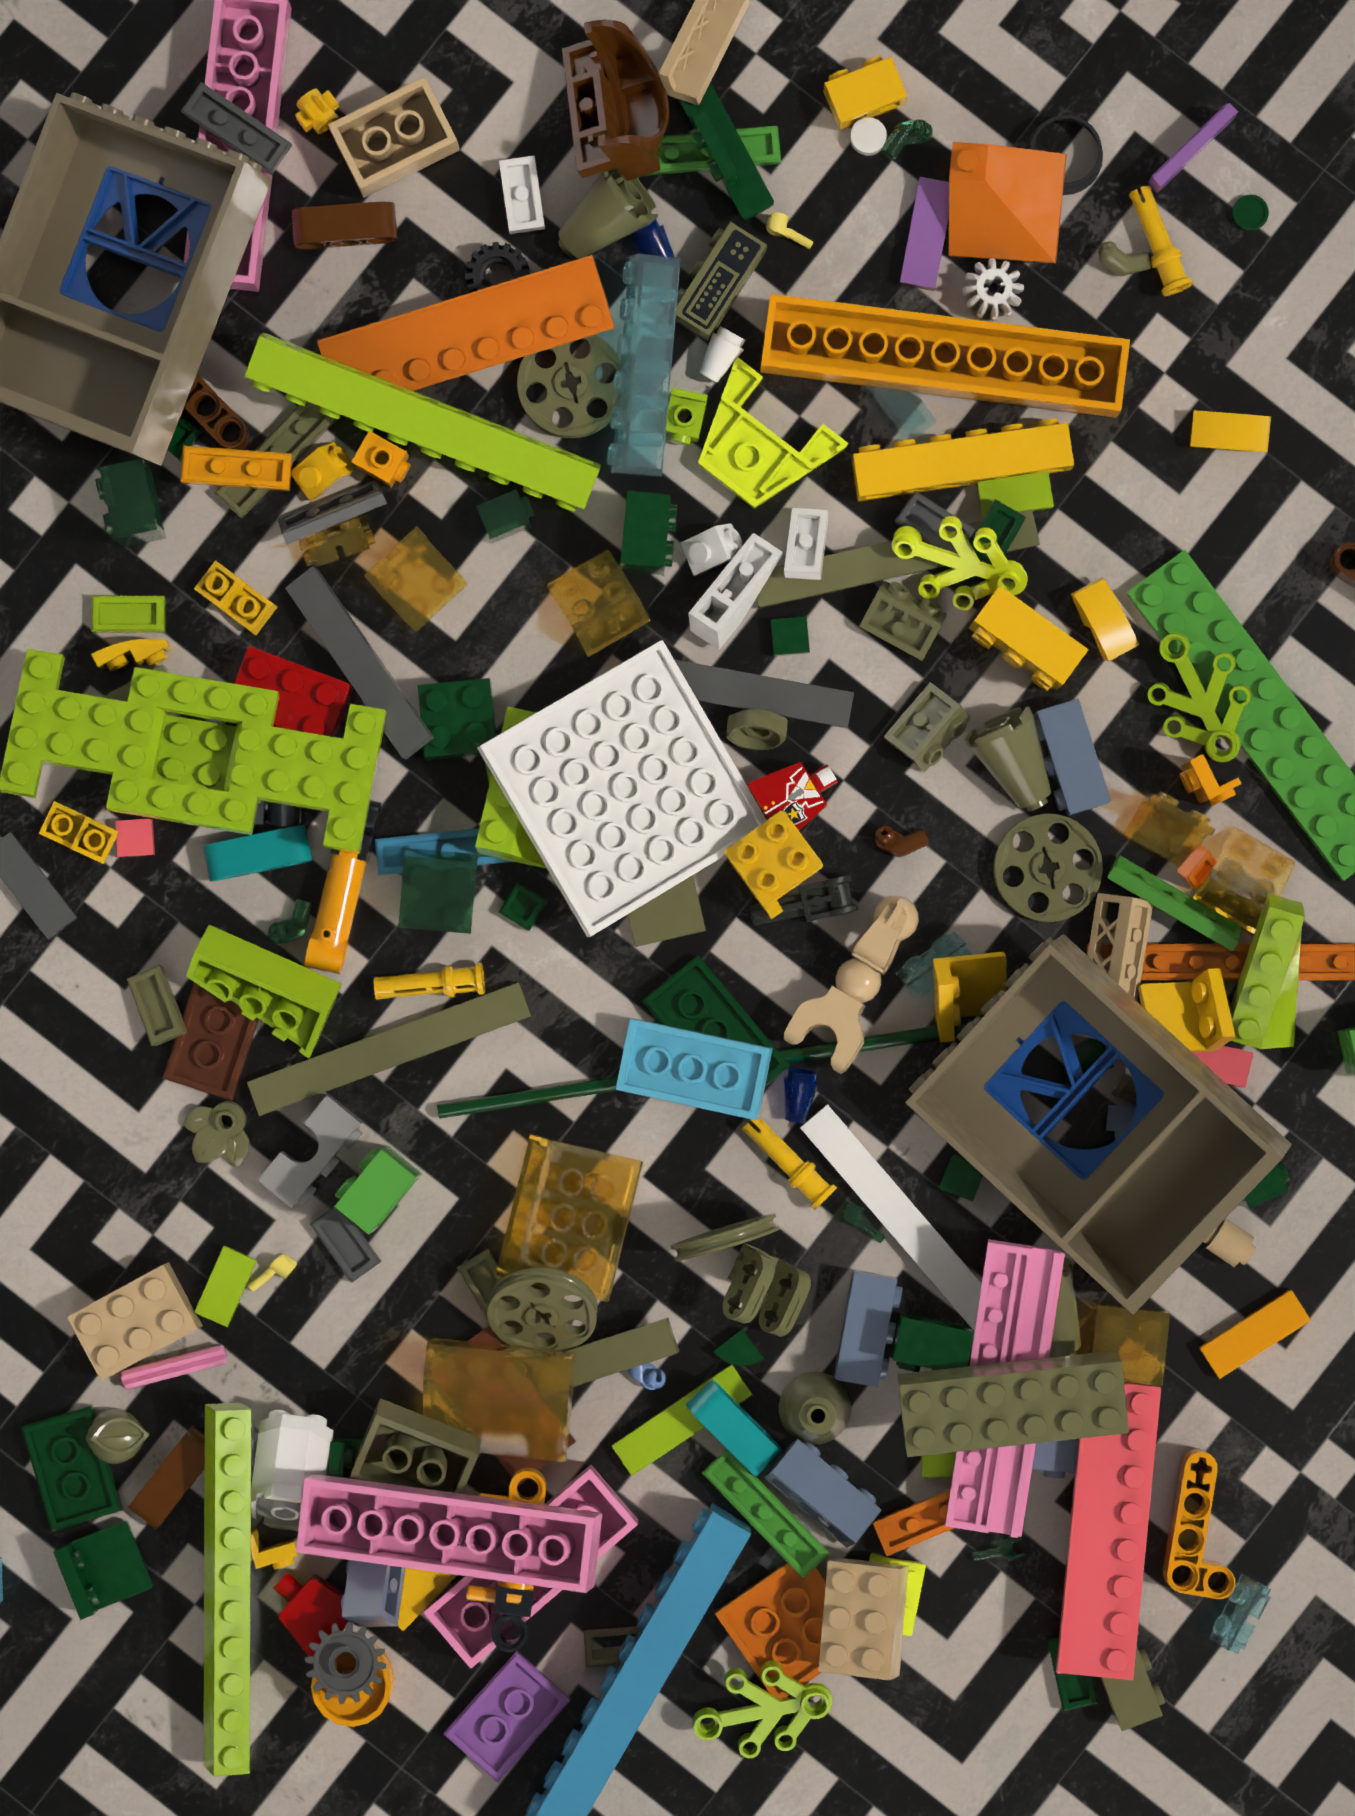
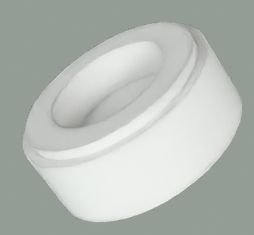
M862 118L852 127L850 135L851 145L859 154L865 156L875 155L885 145L886 129L875 118Z

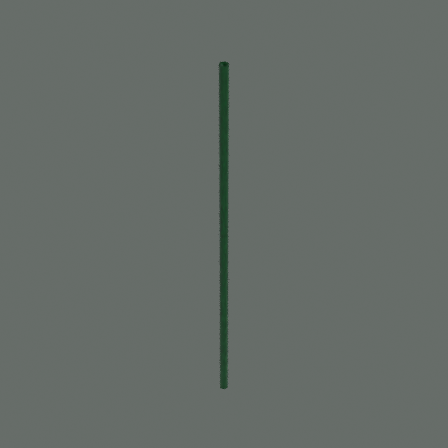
M973 1020L961 1021L960 1026H954L955 1037ZM937 1025L864 1037V1044L859 1052L940 1040ZM838 1041L778 1050V1052L788 1064L833 1056ZM618 1076L438 1104L439 1119L619 1091L616 1090Z

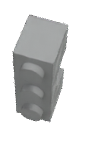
M326 1095L304 1122L318 1138L319 1146L316 1155L307 1162H301L293 1159L285 1151H282L264 1171L258 1181L291 1208L298 1202L304 1206L317 1190L312 1185L321 1174L327 1177L340 1162L335 1157L343 1146L350 1149L363 1132L358 1128L363 1122L332 1096Z

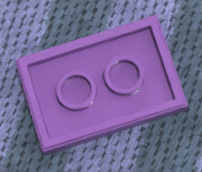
M515 1651L444 1731V1735L498 1783L570 1702L571 1698L522 1654Z

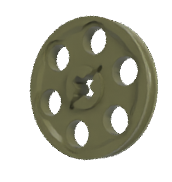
M597 335L580 339L587 341L591 347L589 355L582 359H577L570 353V346L574 341L548 349L556 355V361L550 368H541L536 364L535 357L537 353L523 357L517 376L519 399L529 419L543 431L561 438H582L603 429L618 413L625 394L623 366L614 349ZM565 364L568 365L570 375L573 376L574 380L580 379L582 382L577 385V404L570 390L561 387V384L566 382ZM604 364L611 365L616 370L615 379L608 384L599 382L595 376L598 367ZM533 384L543 385L547 390V396L544 401L533 403L526 396L527 389ZM594 399L603 400L608 407L607 413L602 418L589 416L587 405L590 401ZM559 409H567L573 415L571 425L566 428H559L553 424L552 416Z
M1058 814L1035 815L1013 826L1000 841L993 863L994 880L1002 899L1019 915L1037 922L1062 921L1081 912L1095 897L1100 887L1103 873L1102 856L1093 836L1077 821ZM1059 823L1067 828L1068 837L1064 843L1055 844L1049 839L1048 830L1052 824ZM1018 832H1027L1031 835L1033 846L1028 852H1019L1013 846V838ZM1042 847L1045 849V855L1049 862L1056 863L1058 867L1057 870L1052 872L1053 878L1051 880L1054 889L1051 888L1050 878L1047 877L1046 873H1039L1038 867L1043 865V859L1045 858ZM1080 849L1089 851L1093 857L1092 866L1087 870H1080L1073 863V856ZM1015 866L1022 871L1023 880L1019 886L1010 887L1004 882L1003 873L1007 867ZM1076 884L1082 889L1083 897L1078 904L1072 905L1064 900L1063 890L1067 885ZM1035 892L1042 893L1047 897L1048 906L1042 913H1035L1028 906V899Z
M772 1213L751 1218L671 1245V1249L677 1251V1256L674 1259L675 1261H683L778 1231L780 1229L779 1225L773 1223L776 1214Z
M550 1268L523 1269L505 1276L492 1288L488 1299L487 1319L492 1331L502 1341L512 1347L531 1353H559L579 1346L591 1336L597 1321V1300L587 1284L567 1272ZM534 1283H543L546 1284L548 1288L540 1290L535 1289L530 1285ZM576 1295L581 1300L572 1302L564 1299V1297ZM514 1296L518 1300L515 1302H505L501 1297ZM579 1320L584 1324L581 1326H571L566 1322ZM517 1321L521 1325L510 1327L505 1325L504 1322ZM545 1332L552 1334L554 1337L543 1339L538 1337L537 1334Z

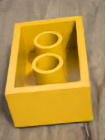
M1000 585L969 627L974 632L972 638L987 649H990L993 645L1004 653L1001 657L1004 662L1016 670L1023 667L1033 674L1030 680L1045 691H1048L1050 688L1057 691L1066 682L1089 650Z

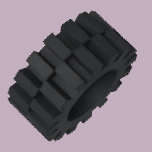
M492 242V246L487 247L486 244L481 246V250L479 252L475 251L471 255L472 259L466 265L465 280L468 291L471 293L488 287L484 281V274L494 264L507 266L512 272V280L529 275L528 262L522 256L521 251L517 248H511V245L507 243L499 245V242Z

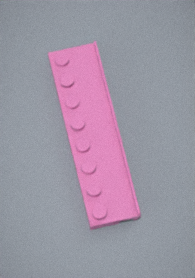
M988 1239L969 1366L1049 1358L1065 1257L1064 1250L1060 1251ZM1036 1443L956 1452L945 1526L989 1533L990 1531L1008 1534L1014 1538L1022 1537Z

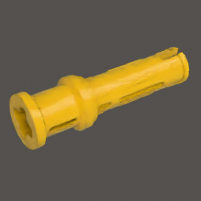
M1143 186L1140 188L1145 198L1144 203L1137 189L1132 191L1129 197L1133 202L1153 252L1150 263L1152 268H1157L1164 286L1161 290L1163 296H1170L1191 287L1193 280L1187 277L1180 260L1182 257L1181 250L1178 247H1173L1151 191V186Z
M481 962L476 963L475 967L455 969L449 965L438 972L374 977L375 998L380 1000L444 993V996L451 998L455 997L456 993L477 992L479 995L485 994L483 965Z
M760 1115L758 1120L751 1119L761 1132L758 1133L749 1123L741 1130L790 1177L788 1180L789 1185L792 1188L797 1187L812 1203L811 1208L813 1210L817 1209L837 1187L834 1184L829 1185L815 1171L816 1165L813 1162L807 1161L805 1163L771 1129Z

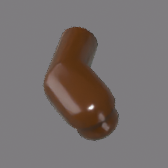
M884 825L879 827L875 833L877 846L896 857H904L930 845L923 829L904 836L892 830V827Z

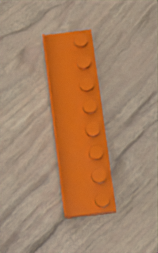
M589 255L317 340L321 355L415 391L614 329L615 324L593 255Z

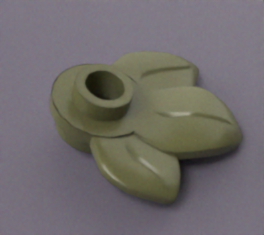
M224 1101L217 1104L214 1108L197 1107L187 1115L183 1125L191 1132L196 1133L192 1144V1153L196 1162L208 1163L223 1155L234 1167H238L243 1163L249 1151L250 1141L243 1130L246 1125V1115L241 1106L231 1101ZM222 1115L230 1116L233 1124L231 1126L225 1125L222 1122Z

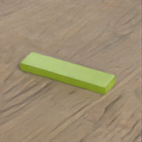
M732 1364L612 1444L613 1449L631 1476L705 1427L691 1413L686 1403L712 1379L738 1404L752 1395Z

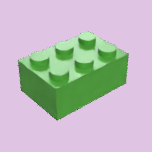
M390 1146L381 1150L379 1148L371 1150L358 1166L363 1170L358 1178L356 1176L348 1178L335 1194L340 1200L334 1207L368 1235L378 1229L423 1174Z

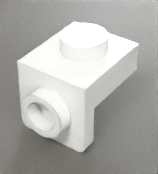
M729 523L714 526L680 544L693 575L697 576L731 561L741 549L742 539L732 524Z

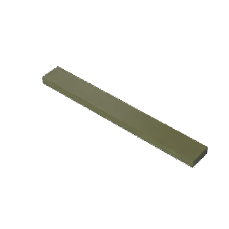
M1032 509L1019 512L1026 519L1006 553L1040 545ZM981 521L969 523L968 525L977 530ZM892 541L824 556L821 580L785 578V565L775 567L756 599L760 609L946 566L918 556L910 559L899 558L892 550ZM900 544L903 547L911 548L908 544Z
M518 982L248 1081L247 1084L258 1114L261 1116L529 1018L531 1013Z

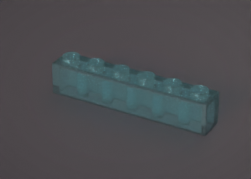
M636 254L630 256L629 262L626 261L624 265L623 282L627 284L626 298H623L620 304V319L624 320L623 335L620 334L618 337L616 348L617 356H621L620 371H616L613 382L614 392L618 393L617 407H613L610 417V425L612 429H615L614 443H610L607 453L608 465H612L611 473L662 477L681 258Z

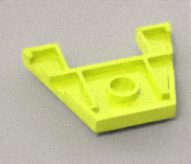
M737 357L733 363L698 465L755 509L842 452L848 446V443L826 425L822 424L801 452L796 451L741 408L763 380V376Z

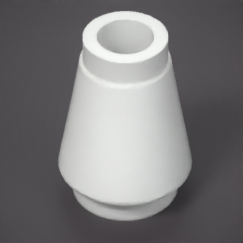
M720 326L716 334L712 333L699 373L718 383L736 358L744 351L741 347L745 339Z

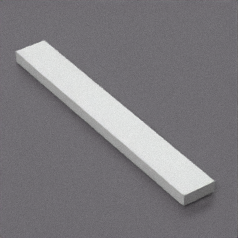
M827 1104L800 1127L801 1130L975 1331L982 1284Z

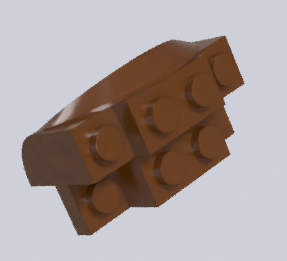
M607 19L584 23L585 34L589 40L562 48L577 172L582 178L617 168L623 177L629 181L661 171L658 149L662 147L661 142L669 120V103L656 66L644 50V47L624 23ZM603 66L605 68L608 79L604 76Z

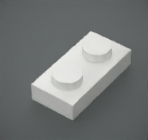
M535 156L499 160L509 234L545 229Z
M792 508L784 567L785 578L821 580L829 518L828 510Z

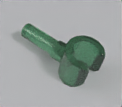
M846 1201L841 1212L842 1219L849 1224L857 1226L878 1243H881L885 1236L867 1221L861 1219L865 1208Z
M1013 1537L1004 1540L1001 1546L974 1552V1560L980 1561L994 1557H1004L1009 1561L1025 1557L1027 1552L1016 1554L1012 1549L1014 1542L1024 1540V1538Z

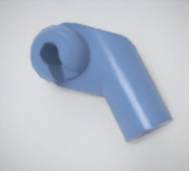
M650 1362L628 1369L629 1375L649 1390L661 1388L666 1381L665 1373Z

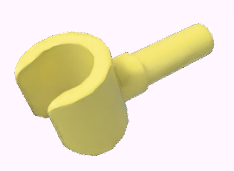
M772 212L769 215L766 229L770 235L790 238L807 249L811 248L813 241L793 229L787 228L788 215L779 212Z
M281 1254L263 1274L249 1283L248 1287L254 1292L270 1280L275 1273L286 1279L296 1267L297 1262L287 1254Z

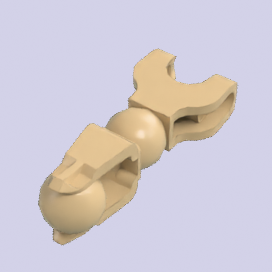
M889 896L880 901L873 913V925L853 949L851 955L854 958L845 961L839 967L835 977L836 988L832 986L825 996L801 1003L784 1032V1040L786 1042L798 1044L815 1027L825 1026L831 1028L836 1033L838 1041L835 1052L831 1057V1066L839 1074L847 1071L864 1044V1031L860 1024V1016L865 1008V1005L862 1003L873 999L879 992L881 974L884 975L889 970L900 942L910 937L917 928L919 922L918 911L908 898Z

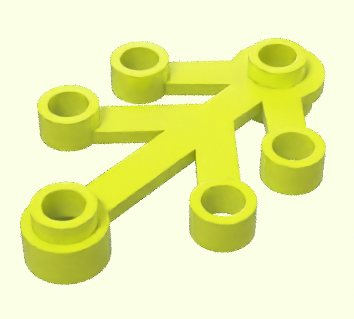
M954 516L945 517L941 521L939 535L945 541H950L957 553L922 542L921 533L910 526L901 527L894 534L892 550L899 558L910 559L918 556L951 567V569L939 574H928L921 578L918 592L925 599H934L939 595L940 589L973 576L987 579L974 586H960L955 590L952 599L953 605L959 610L966 611L973 607L975 600L993 594L999 585L1012 595L1020 594L1027 585L1028 576L1023 566L1016 561L1006 559L996 542V533L990 528L979 529L975 534L973 544L977 551L988 555L992 565L979 560L962 531L961 521ZM952 526L956 531L950 532L945 527ZM986 537L991 542L983 543L980 541V538ZM900 544H908L911 548L903 547ZM1004 578H1011L1014 582H1008ZM931 584L935 589H927L924 585ZM964 595L970 600L963 601L958 596Z

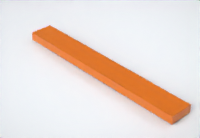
M1086 944V955H1088L1089 944ZM1113 944L1101 945L1100 954L1104 960L1112 954ZM1147 944L1141 980H1194L1205 970L1215 968L1221 969L1223 980H1239L1251 944H1237L1233 951L1220 944ZM1301 944L1298 981H1355V944Z

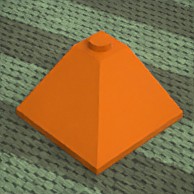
M953 142L949 176V256L1056 264L1067 155L992 144Z

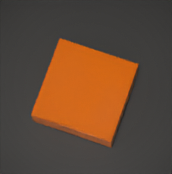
M1199 843L1176 872L1184 883L1194 890L1195 888L1197 889L1216 866L1217 861L1210 851Z

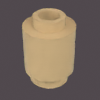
M1226 1218L1203 1241L1206 1249L1233 1267L1239 1262L1245 1265L1256 1249L1252 1245L1254 1237Z

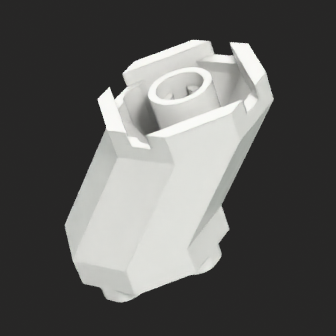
M273 1410L269 1412L268 1419L261 1420L251 1487V1517L256 1519L258 1513L264 1516L263 1524L270 1528L298 1531L304 1478L314 1474L328 1476L330 1442L333 1440V1430L326 1426L327 1419L320 1415L304 1417L290 1415L283 1410Z

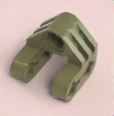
M744 1243L728 1276V1279L732 1282L724 1297L723 1312L728 1319L743 1324L749 1323L755 1318L767 1293L768 1296L759 1315L760 1328L764 1332L775 1336H785L793 1328L810 1291V1276L806 1271Z

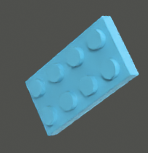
M630 1018L616 1090L758 1120L773 1048Z

